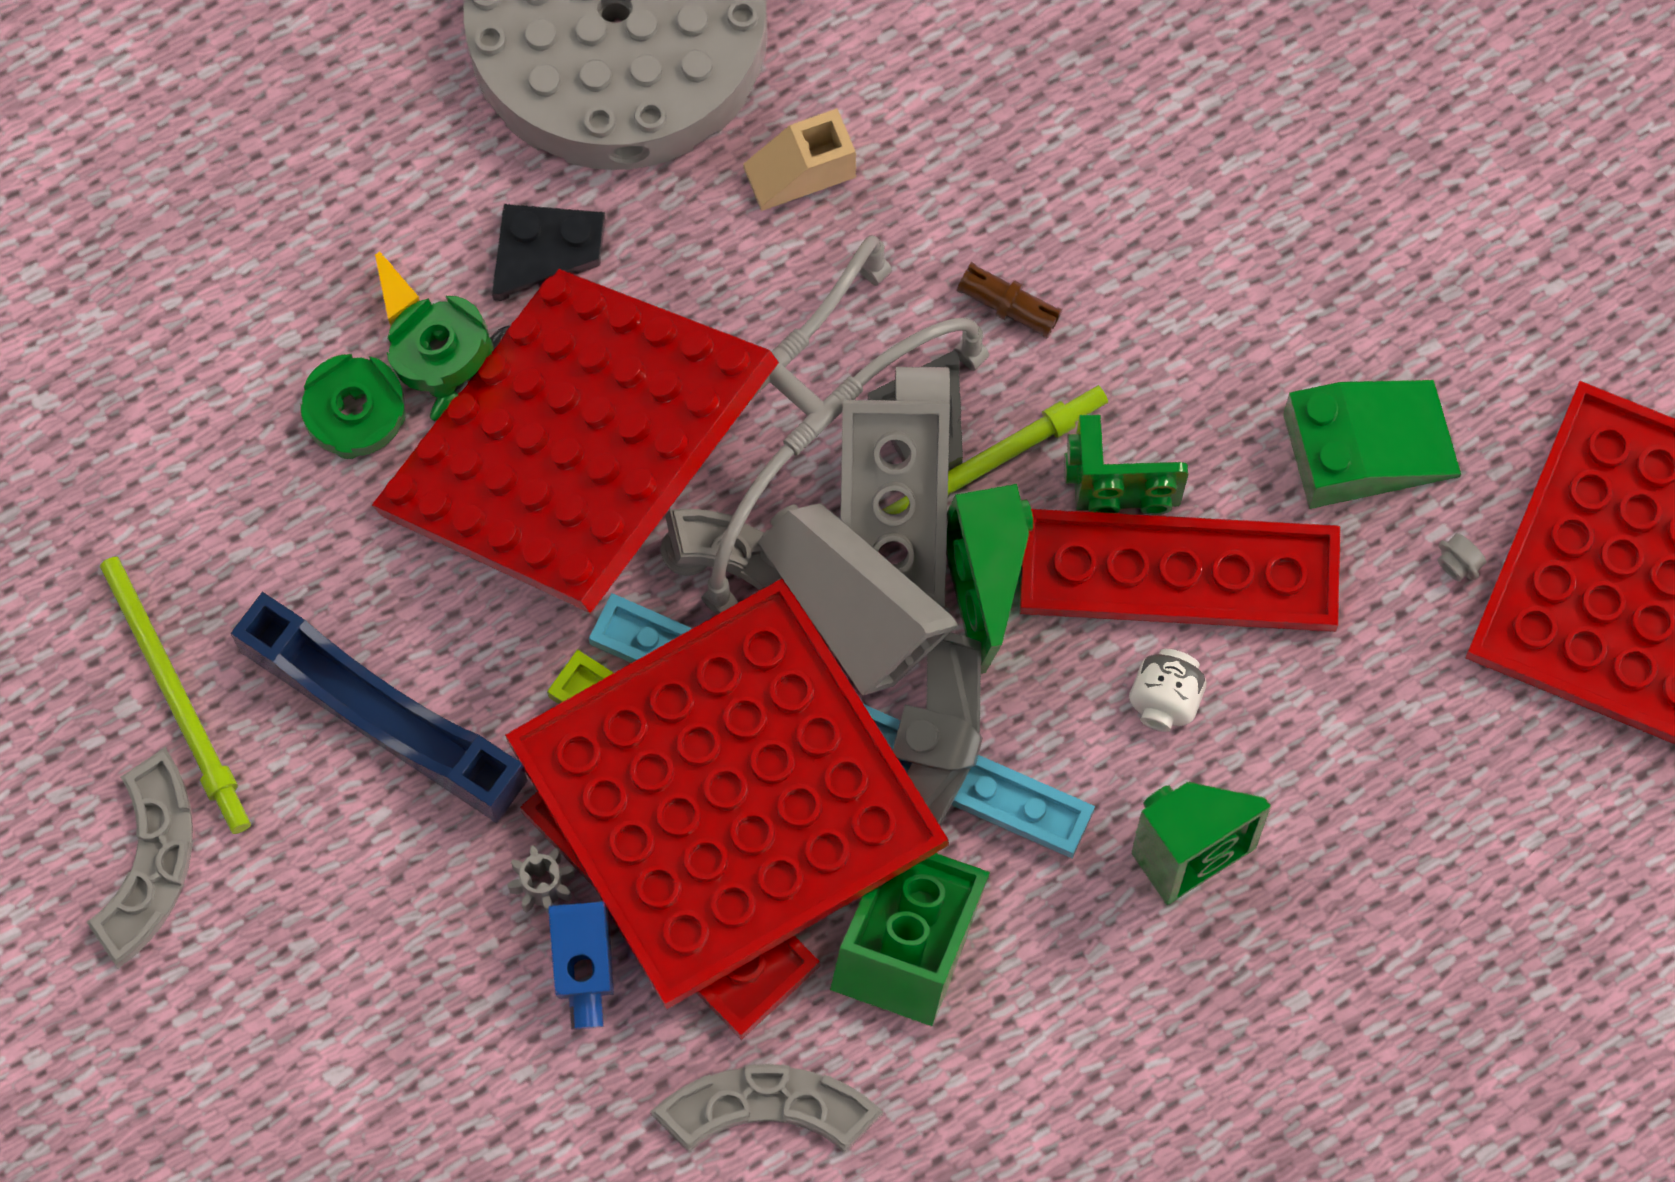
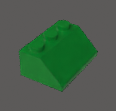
M1186 782L1175 790L1170 785H1166L1144 800L1143 805L1145 809L1141 811L1131 854L1168 906L1257 848L1271 805L1265 797L1192 782Z

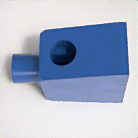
M604 902L548 906L555 995L559 999L569 998L571 1029L604 1027L602 996L614 995L610 923L606 905ZM581 960H591L592 977L586 981H576L574 965Z

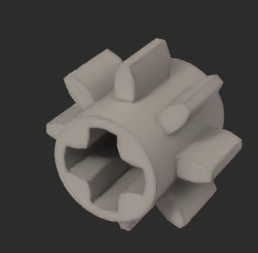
M533 845L530 846L531 856L523 862L514 859L511 861L512 868L519 875L520 879L512 880L507 885L510 894L524 892L525 896L521 904L523 911L527 913L536 904L544 906L545 911L549 915L548 906H552V903L556 902L559 898L571 901V892L563 885V882L573 879L575 873L572 866L559 868L561 853L558 848L551 851L548 856L546 854H539L538 849ZM548 871L552 883L550 885L540 883L535 889L531 876L542 877Z

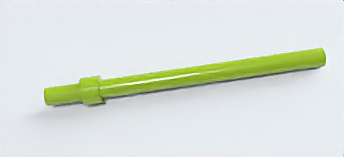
M1097 385L1066 404L1062 401L1057 402L1042 411V418L948 471V495L1048 437L1054 435L1056 438H1059L1076 428L1075 422L1079 420V415H1088L1108 403L1103 389ZM904 496L882 510L888 514H899L908 507L909 499L907 496Z
M119 557L106 559L100 564V568L203 774L200 782L208 799L217 802L232 834H238L247 830L251 826V822L235 792L238 784L229 766H222Z

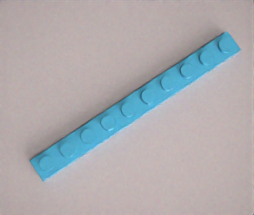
M611 593L588 639L590 645L632 663L692 628ZM864 704L893 750L901 720ZM978 755L976 766L970 769L951 804L956 808L1071 859L1075 855L1095 810L1094 805ZM898 759L905 771L908 772L912 762Z

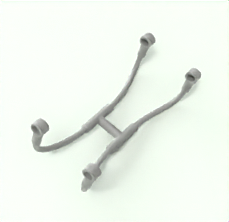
M875 235L868 236L861 243L841 277L811 318L800 329H794L789 336L771 351L779 363L754 396L771 383L802 410L807 417L783 440L784 446L772 457L757 476L740 502L724 533L714 561L712 576L708 580V591L701 597L705 605L716 615L738 603L729 591V583L725 577V572L734 544L752 508L769 482L793 454L799 455L815 437L842 413L843 400H855L863 392V386L888 365L918 346L951 332L963 331L962 341L953 350L957 351L959 361L971 371H975L990 356L988 350L982 344V329L969 318H953L931 325L900 341L870 362L854 377H847L824 401L785 368L809 345V338L832 313L859 272L874 286H878L892 272L890 264L884 258V244Z

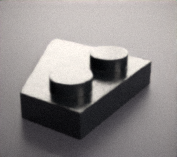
M504 204L492 288L493 301L509 299V294L536 284L541 287L542 283L547 278L555 275L558 269L579 274L600 266L606 222L605 212Z

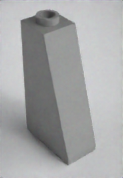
M821 503L801 508L793 504L782 509L771 519L770 523L773 527L758 541L862 696L895 686L958 626L955 619Z

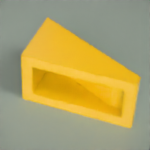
M379 251L375 254V259L391 327L396 318L405 309L420 301V299Z

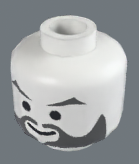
M1161 649L1159 654L1149 655L1142 661L1129 699L1132 707L1142 714L1140 721L1144 725L1158 731L1169 732L1172 726H1185L1194 720L1207 685L1204 674L1199 670L1200 664L1195 658L1174 649Z

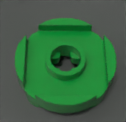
M445 296L447 301H439L433 304L429 298L418 301L405 309L390 327L387 337L391 343L389 353L387 352L388 361L397 377L408 387L418 391H429L434 397L448 396L454 392L458 385L471 378L480 369L486 357L492 354L493 343L489 337L488 327L482 315L471 302L458 296ZM449 337L443 347L437 350L431 349L429 345L431 341L436 339L442 342Z
M352 354L334 356L317 366L308 376L304 385L305 392L302 397L301 416L309 435L320 447L326 451L336 453L341 458L354 459L358 456L368 455L380 450L396 436L405 421V399L400 381L394 371L379 359L370 356L369 359L362 357L353 358ZM350 395L354 400L364 397L367 401L362 405L363 411L361 413L345 415L341 413L345 408L343 399Z

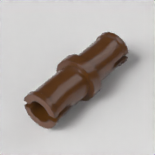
M973 262L969 264L957 287V292L964 293L996 310L995 316L1004 321L1007 317H1010L1042 334L1047 339L1063 310L1022 290L1023 284L1015 280L1010 284L978 267Z

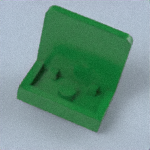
M1079 415L1076 434H1068L1067 453H1064L1065 484L1075 485L1076 510L1119 513L1120 509L1141 508V512L1144 514L1161 515L1170 512L1172 507L1181 505L1189 475L1187 463L1104 464L1101 415Z

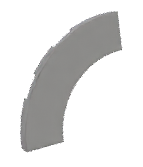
M670 509L665 518L676 565L693 564L713 567L718 548L733 516L710 510ZM744 524L732 549L726 572L744 579L761 590L782 577L758 543L769 530H766L764 533ZM821 636L826 646L829 647L824 638Z
M163 748L120 777L128 790L135 811L136 836L138 838L136 856L132 870L127 873L118 892L97 915L87 921V924L118 969L140 952L163 926L182 891L190 865L193 840L191 806L180 772L166 748Z
M775 1064L745 1065L744 1068L728 1070L712 1076H704L677 1090L650 1111L651 1115L689 1153L699 1144L725 1129L737 1125L765 1121L783 1122L809 1129L823 1136L845 1153L883 1116V1111L871 1100L837 1079L825 1074L823 1076L811 1071L791 1068L789 1065Z

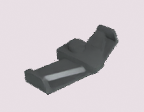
M949 633L927 654L926 709L905 704L893 747V752L898 759L912 762L907 774L939 825L942 823L970 769L976 766L983 740L980 734L981 642L955 633Z

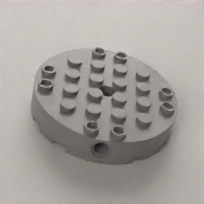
M464 0L463 3L464 27L470 59L477 83L487 103H490L494 111L505 122L508 129L536 150L542 149L566 159L567 163L588 168L606 170L636 169L664 163L694 150L693 147L701 143L716 131L718 133L721 132L745 105L746 98L752 90L757 77L761 74L766 56L768 39L766 0ZM614 18H619V20H622L618 23H612V21H615Z

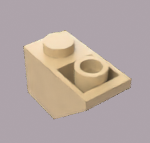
M838 108L789 125L743 164V168L761 211L856 178V151Z

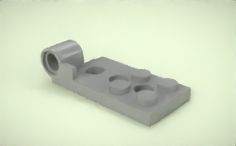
M896 367L895 401L843 400L841 521L877 552L887 542L897 541L902 543L908 550L907 557L902 562L893 564V566L941 607H945L950 371L949 367ZM890 440H901L909 446L911 451L905 461L899 464H891L881 457V447ZM889 491H900L908 497L909 505L899 514H888L880 508L878 504L880 498Z

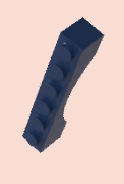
M263 591L230 633L241 654L495 823H498L528 782L523 764L479 734L441 717L395 689L346 654L305 619Z

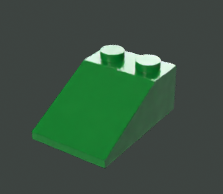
M1434 380L1337 382L1289 392L1283 416L1309 509L1461 477V471Z
M1017 484L956 494L947 511L946 556L965 635L981 642V674L987 672L1002 646L1029 531L1033 530V515L1027 499L1021 500Z
M935 853L863 895L840 946L830 990L933 1026L954 974L990 872Z

